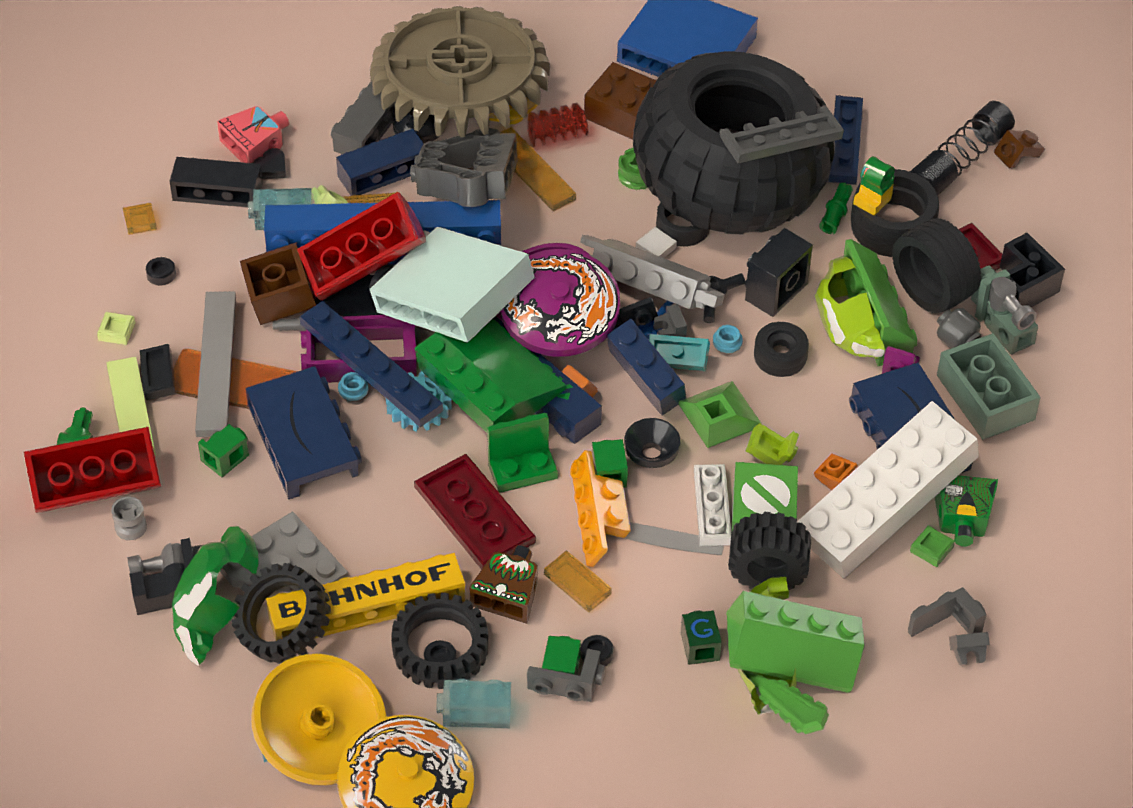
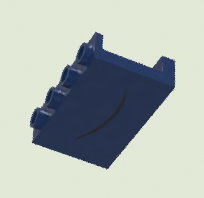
M919 362L853 383L852 394L849 397L850 408L862 420L864 431L873 438L877 450L931 401L955 420ZM973 462L963 472L971 470Z
M315 366L246 388L248 409L288 500L300 496L299 485L345 470L350 471L352 478L359 476L358 464L362 463L358 447H352L349 441L351 440V434L347 423H341L339 419L340 410L335 399L330 400L329 398L330 389L325 376H319Z

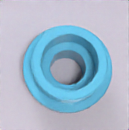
M723 325L713 335V345L721 352L733 353L742 346V335L735 326Z
M356 372L345 374L338 384L340 396L349 401H357L364 398L369 390L368 382Z

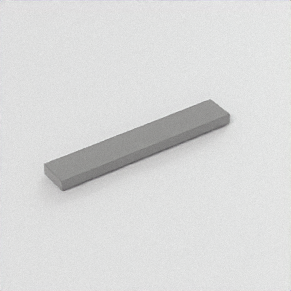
M235 291L206 292L195 426L196 437H211L215 432L221 431L228 425L236 310Z

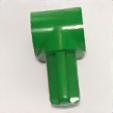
M85 407L76 410L71 427H68L65 432L59 433L57 445L93 438V435L89 432L93 417L92 411L87 410Z

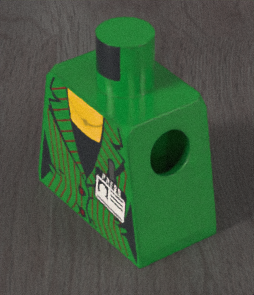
M958 475L935 496L940 530L943 533L955 534L954 542L957 545L963 547L973 544L974 536H985L998 479Z

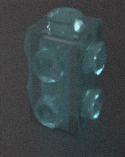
M311 188L254 190L253 201L248 202L249 219H254L255 230H264L265 205L313 204Z
M467 679L444 680L443 693H437L436 713H443L444 727L510 728L511 682H502L500 680L469 681Z

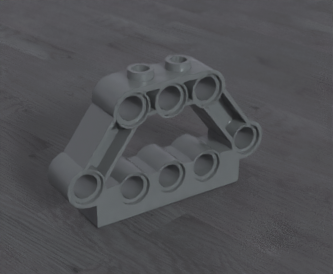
M489 128L488 134L484 135L478 129L466 134L465 137L456 136L441 141L425 143L419 155L415 156V164L411 165V181L416 182L417 194L456 202L464 207L481 206L486 204L488 199H506L518 162L516 133L500 134L498 129Z

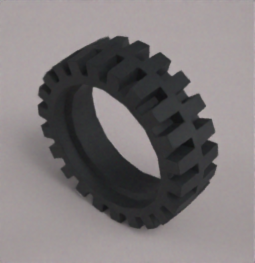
M284 563L283 566L273 564L272 570L267 567L260 569L261 577L254 573L249 578L252 584L249 586L244 583L240 588L245 594L243 596L237 594L235 602L240 605V608L234 615L236 618L232 619V626L236 629L234 631L236 637L254 655L271 663L274 661L281 664L285 660L296 657V654L299 656L308 654L306 647L309 646L314 649L318 643L314 638L316 636L323 638L325 631L321 628V625L328 626L330 621L325 615L331 613V606L327 603L330 599L325 592V588L310 573L296 565L293 566L288 563ZM295 585L301 587L305 592L307 600L305 613L299 625L288 636L278 641L267 642L262 640L257 633L256 623L258 612L266 598L274 591L285 586Z
M435 593L428 594V601H425L422 596L415 598V606L411 602L406 604L404 611H399L397 621L394 620L392 625L391 644L396 666L399 670L402 669V674L407 679L412 676L413 683L419 685L423 680L426 688L432 689L434 682L438 683V689H445L446 682H450L451 687L459 686L460 678L466 683L471 680V673L476 675L480 671V665H484L486 655L488 654V628L484 616H481V611L478 607L473 609V603L466 599L462 604V598L458 595H454L452 600H449L448 593H441V599H436ZM443 619L452 620L463 625L470 632L472 642L468 651L457 659L446 662H431L416 656L410 650L408 645L409 635L424 622Z

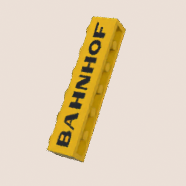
M455 553L435 555L429 559L406 562L400 566L384 570H374L368 574L351 578L344 577L335 582L322 584L330 599L327 603L331 606V613L325 614L330 619L328 626L321 625V628L325 631L324 636L396 619L399 611H404L406 604L411 602L415 606V598L420 596L425 601H428V594L435 593L436 599H441V593H448L449 600H452L454 595L461 596L462 602L466 601L465 581ZM303 590L289 593L283 592L266 598L268 617L275 641L288 636L299 625L305 613L307 600Z

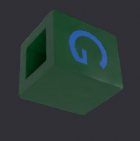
M697 610L688 614H682L680 633L688 665L720 661L722 641L714 610L704 612Z

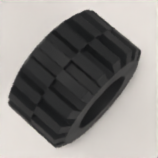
M764 512V514L753 513L750 517L740 519V523H736L731 532L728 568L731 570L733 578L738 579V583L741 585L749 586V589H753L769 578L786 577L788 590L794 589L795 585H801L804 582V578H807L809 574L811 535L806 530V526L802 522H797L796 518L792 516L786 517L784 516L785 514L779 512L777 514L771 512Z

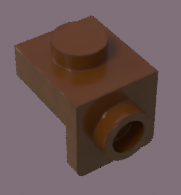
M1007 130L994 149V153L1008 168H1014L1022 156L1039 158L1045 148L1038 142L1039 138L1037 135L1029 130Z

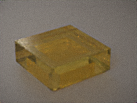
M151 202L123 207L128 235L157 230Z

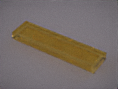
M512 127L500 132V134L516 133L518 162L514 172L553 212L576 200V192Z

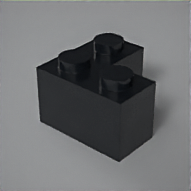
M1026 232L1004 244L1000 268L1002 270L1006 269L1010 274V280L1012 282L1015 281V297L1022 306L1028 305L1033 307L1060 292L1065 268L1031 235Z

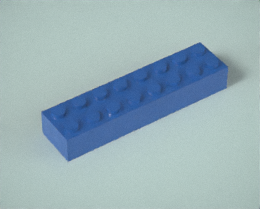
M488 200L486 204L476 207H464L452 201L408 202L423 231L431 233L436 227H440L501 246L500 200ZM377 203L265 205L264 235L266 252L296 243L297 247L300 248ZM408 253L402 255L401 257H399V258L393 260L392 262H390V263H388V264L396 265V264H397L399 261H401Z

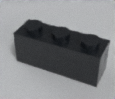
M176 157L169 181L172 201L257 208L263 185L261 164Z

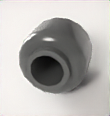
M958 308L954 311L948 309L937 320L939 324L937 337L950 349L982 336L979 333L981 329L980 323L963 308Z

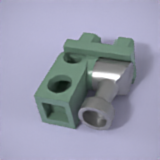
M988 265L981 268L980 287L971 296V300L977 305L975 317L980 322L984 320L986 327L991 333H994L1004 348L1012 355L1035 344L1038 325L1034 321L1037 318V313L1028 305L1022 306L1016 299L1015 281L1012 282L1010 280V274L1006 269L996 273Z

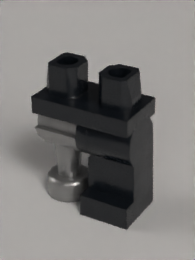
M190 538L180 539L181 544H167L160 556L142 560L139 555L127 557L132 595L137 615L172 608V600L183 572L198 549L203 545L192 546ZM162 571V573L144 576V573Z

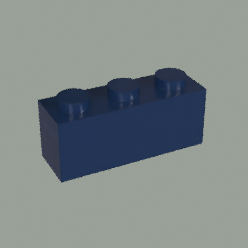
M412 128L336 156L337 176L352 198L410 177L411 165L415 164V156L419 155L424 144Z
M632 319L607 334L609 351L661 416L679 405V401L686 399L683 381Z

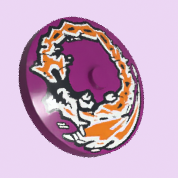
M550 249L530 255L529 259L535 278L500 311L503 324L509 334L523 347L533 352L553 357L578 355L602 343L607 338V334L613 331L620 312L619 288L608 268L594 257L576 250Z

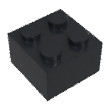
M786 228L782 229L776 236H771L765 246L759 252H754L747 261L748 273L745 281V300L771 317H774L808 284L813 244Z

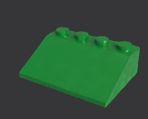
M493 318L469 342L435 332L414 348L419 369L485 432H487L488 426L499 422H508L533 415L567 389L565 383L531 352L519 344Z

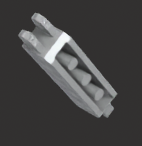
M582 235L580 243L594 248L593 255L590 256L606 266L617 281L688 309L696 307L703 309L705 305L714 308L722 306L725 294L710 288V277L704 273L618 240H601L589 235Z

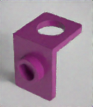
M888 346L885 350L882 374L920 361V357L913 353Z

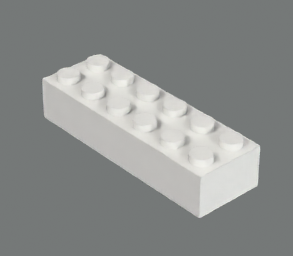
M931 401L797 521L802 522L806 526V530L810 532L811 550L844 579L979 457L978 439Z

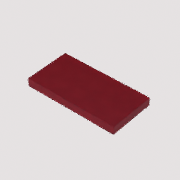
M467 454L414 481V488L481 570L495 552L499 551L512 555L516 546L529 547L536 543V536Z

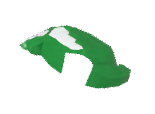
M239 526L228 527L221 537V542H209L198 549L184 570L172 600L174 633L188 659L198 666L205 660L206 654L212 649L213 637L232 619L240 608L234 602L215 594L217 576L221 568L228 562H235L251 573H257L259 558L254 539L246 530Z

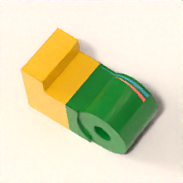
M875 156L870 157L861 170L860 189L854 196L853 204L875 216L891 200L895 168L880 161Z

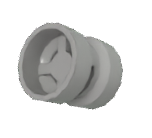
M128 496L114 502L111 512L117 536L124 540L140 538L145 533L147 527L141 501L135 497Z

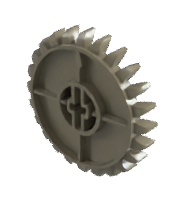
M453 6L447 9L436 8L425 14H415L412 16V20L408 22H399L394 26V32L386 33L381 38V45L375 47L372 55L373 62L370 65V81H373V95L376 96L381 93L382 109L385 110L396 101L395 116L396 121L400 122L414 108V130L416 131L420 130L430 114L434 115L436 136L442 135L448 119L451 118L455 119L459 136L465 137L468 120L474 117L480 130L486 135L489 132L490 113H494L505 128L510 127L509 105L523 118H526V98L539 106L541 104L540 88L545 91L548 90V76H550V62L548 57H546V49L543 43L537 40L536 33L528 28L522 29V22L518 19H508L504 17L502 12H490L481 7L464 8L462 6Z

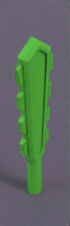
M744 670L743 674L759 689V699L765 705L769 704V708L775 714L779 713L780 718L785 723L790 722L791 728L797 733L809 734L824 729L829 717L828 708L820 701L814 702V699L806 693L801 695L798 688L794 686L789 687L788 683L782 679L778 681L767 679L760 673Z

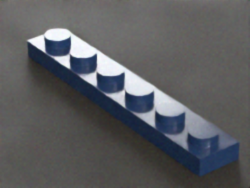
M320 302L300 316V324L419 427L443 412V403L325 302Z

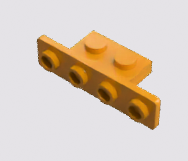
M584 450L573 461L570 475L573 478L574 500L577 503L578 525L581 528L583 541L582 550L585 553L586 565L594 567L608 550L605 534L625 538L631 532L622 481L595 475L592 452Z

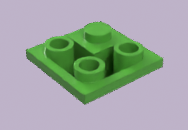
M733 381L679 401L680 408L707 448L753 431V428L761 423Z

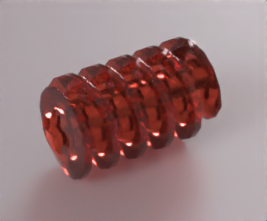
M572 103L570 108L567 105H562L560 111L556 107H552L549 110V114L545 109L540 110L538 115L535 112L528 114L527 131L533 147H535V142L538 138L542 145H546L547 136L550 137L553 143H556L557 134L561 135L563 141L567 140L568 132L572 133L574 139L578 138V131L580 129L584 136L589 135L585 112L578 103Z

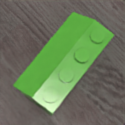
M852 239L846 240L844 257L851 259L856 267L842 271L841 279H844L848 298L850 299L862 293L867 294L875 328L880 333L885 350L890 346L913 353L914 347L917 346V335L915 330L910 329L907 323L905 308L900 307L895 286H891L888 281L886 266L884 264L881 265L875 252ZM885 352L882 357L875 359L878 366L883 365Z
M742 591L727 610L730 667L787 680L793 679L796 667L797 682L850 693L853 689L865 645L861 617L747 591Z

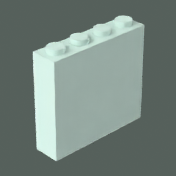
M436 227L425 237L426 242L411 250L370 288V292L377 313L469 342L535 277L527 253Z

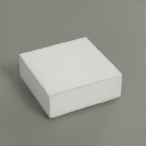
M654 227L636 242V248L665 258L676 249L677 241Z

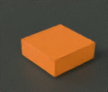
M567 365L562 372L592 398L596 395L598 388L571 365Z

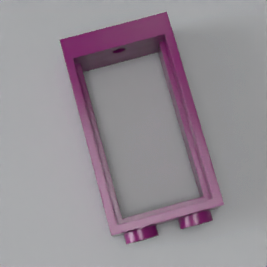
M386 315L342 317L369 341L403 339L404 356L389 358L407 373L412 372L414 377H417L414 324ZM307 329L306 331H301V348H306V353L301 354V370L315 366L319 376H325L328 383L340 382L345 374L355 372L341 359L316 360V343L322 342Z

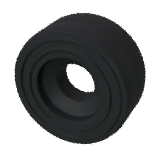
M773 322L765 325L759 330L755 338L754 359L757 366L765 373L776 377H788L798 373L805 366L808 357L809 341L807 335L800 327L789 322ZM778 345L786 346L789 351L779 353L773 348Z

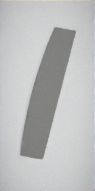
M629 522L631 532L625 537V539L655 546L705 554L722 555L724 545L700 546L699 535Z

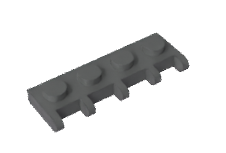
M821 106L818 109L819 114L807 116L804 111L796 112V119L781 122L778 117L770 118V125L755 128L752 123L744 124V131L731 134L728 128L721 129L720 137L736 162L742 163L840 140L844 130L828 107Z

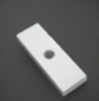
M725 464L694 465L699 545H730L731 524Z

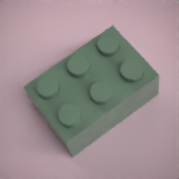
M994 333L941 352L937 377L982 440L1036 419L1041 397Z

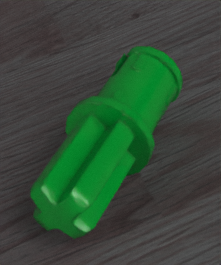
M845 182L838 185L833 199L828 200L826 203V212L819 224V228L824 233L835 234L842 217L848 212L846 205L853 192V188Z

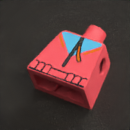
M254 106L217 121L220 142L243 163H253L258 157H263V153L268 149H281L283 145L281 130L289 126V120L283 111L269 116L259 106Z

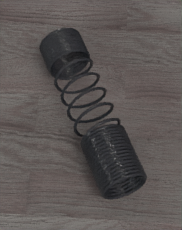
M989 101L972 119L964 124V127H960L954 135H951L946 142L941 143L937 150L932 151L910 172L925 178L935 188L937 195L940 194L962 174V169H968L971 161H977L980 153H986L988 146L995 145L996 142L1003 138L1007 130L1014 128V115L1002 102ZM970 122H972V127H966ZM965 129L974 131L978 140L986 145L984 151H979L976 144L966 137ZM961 130H963V135H960L958 133ZM957 136L965 138L969 147L977 152L975 159H970L966 150L957 144ZM954 137L955 143L949 142ZM948 144L957 147L959 153L968 160L967 166L962 167L958 159L949 153ZM946 145V151L940 150V148Z

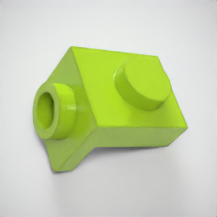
M759 423L753 428L745 451L766 464L782 465L786 461L789 463L798 451L796 442L799 434L793 431L784 438Z

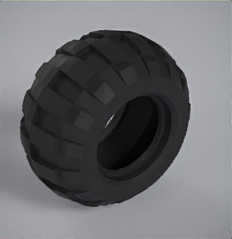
M735 51L704 53L693 56L691 59L678 63L664 71L658 77L653 88L650 87L638 109L633 132V148L640 176L652 195L658 197V200L663 203L664 208L675 216L682 217L691 222L694 226L726 234L761 233L775 229L777 226L783 225L785 222L791 221L796 216L798 217L804 213L827 184L835 155V141L737 163L722 141L720 130L728 128L731 134L744 131V124L752 123L755 128L770 125V118L778 117L781 122L796 119L795 114L800 111H804L807 116L819 114V107L826 106L818 92L805 82V78L772 59L752 53Z

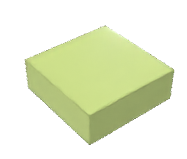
M105 312L97 332L98 341L127 345L135 326V317Z

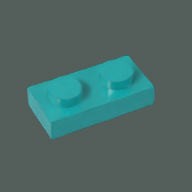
M650 334L649 341L671 368L706 371L710 349L709 339Z

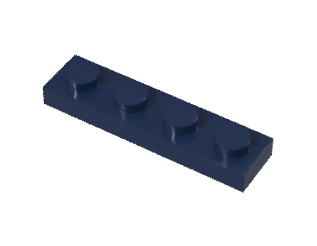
M840 95L835 97L834 117L843 128L844 133L842 139L835 141V155L828 182L857 184L863 98Z

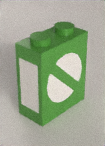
M735 462L731 532L734 525L740 523V519L750 517L753 513L764 514V512H771L777 514L779 512L785 514L784 516L786 517L792 516L797 519L798 466Z

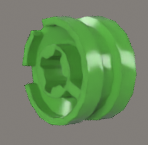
M634 148L625 150V154L623 156L620 155L618 160L619 181L629 189L642 190L648 188L640 176Z

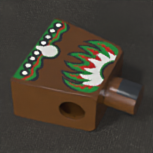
M518 545L514 548L512 555L499 551L493 553L469 587L470 602L473 603V607H478V609L527 624L538 581V565L530 561L532 551L525 546Z

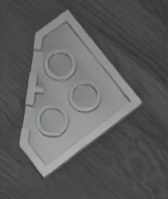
M293 511L251 536L254 539L258 552L259 565L256 575L261 577L260 569L267 567L272 570L273 564L283 566L284 563L296 565L304 569L321 584L349 577L348 571ZM228 562L220 570V573L233 587L241 588L244 583L247 585L252 584L249 578L253 573L239 563ZM291 585L285 586L276 591L291 592V589H302L301 587Z

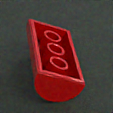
M398 191L301 246L297 251L316 297L324 300L424 244L426 238L415 213Z
M149 427L24 452L36 513L161 488Z

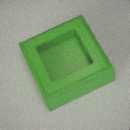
M928 525L911 545L910 552L931 565L938 567L952 550L955 542Z

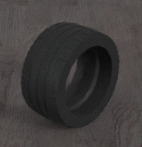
M895 169L894 171L895 178L892 197L887 204H896L909 208L919 216L918 218L907 222H891L868 213L852 202L851 229L853 235L861 245L878 255L893 257L892 249L898 238L919 224L938 218L939 199L932 184L916 173L901 169ZM859 183L854 196L859 192L861 183Z
M939 218L925 221L904 233L894 243L892 260L898 279L909 297L924 310L931 313H942L962 303L979 289L981 268L978 257L965 235L949 221Z

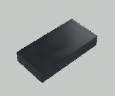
M165 344L139 350L145 399L151 400L176 394L170 345Z

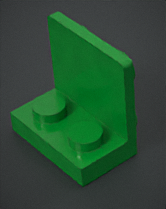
M547 413L529 415L525 418L499 422L487 427L488 467L499 493L558 479V470L549 450V417Z

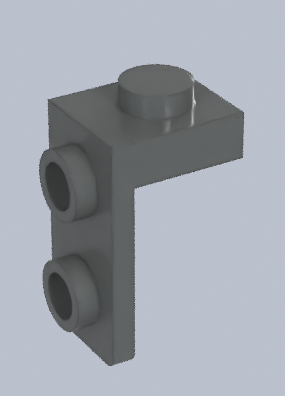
M961 587L954 592L944 593L937 601L928 606L922 605L916 608L910 616L908 633L913 637L952 615L968 634L982 633L987 614L983 605L979 601L974 600L964 587Z
M587 649L580 676L529 666L527 671V688L543 695L554 694L567 697L573 701L583 700L591 702L596 684L602 685L605 673V665H600L601 651Z

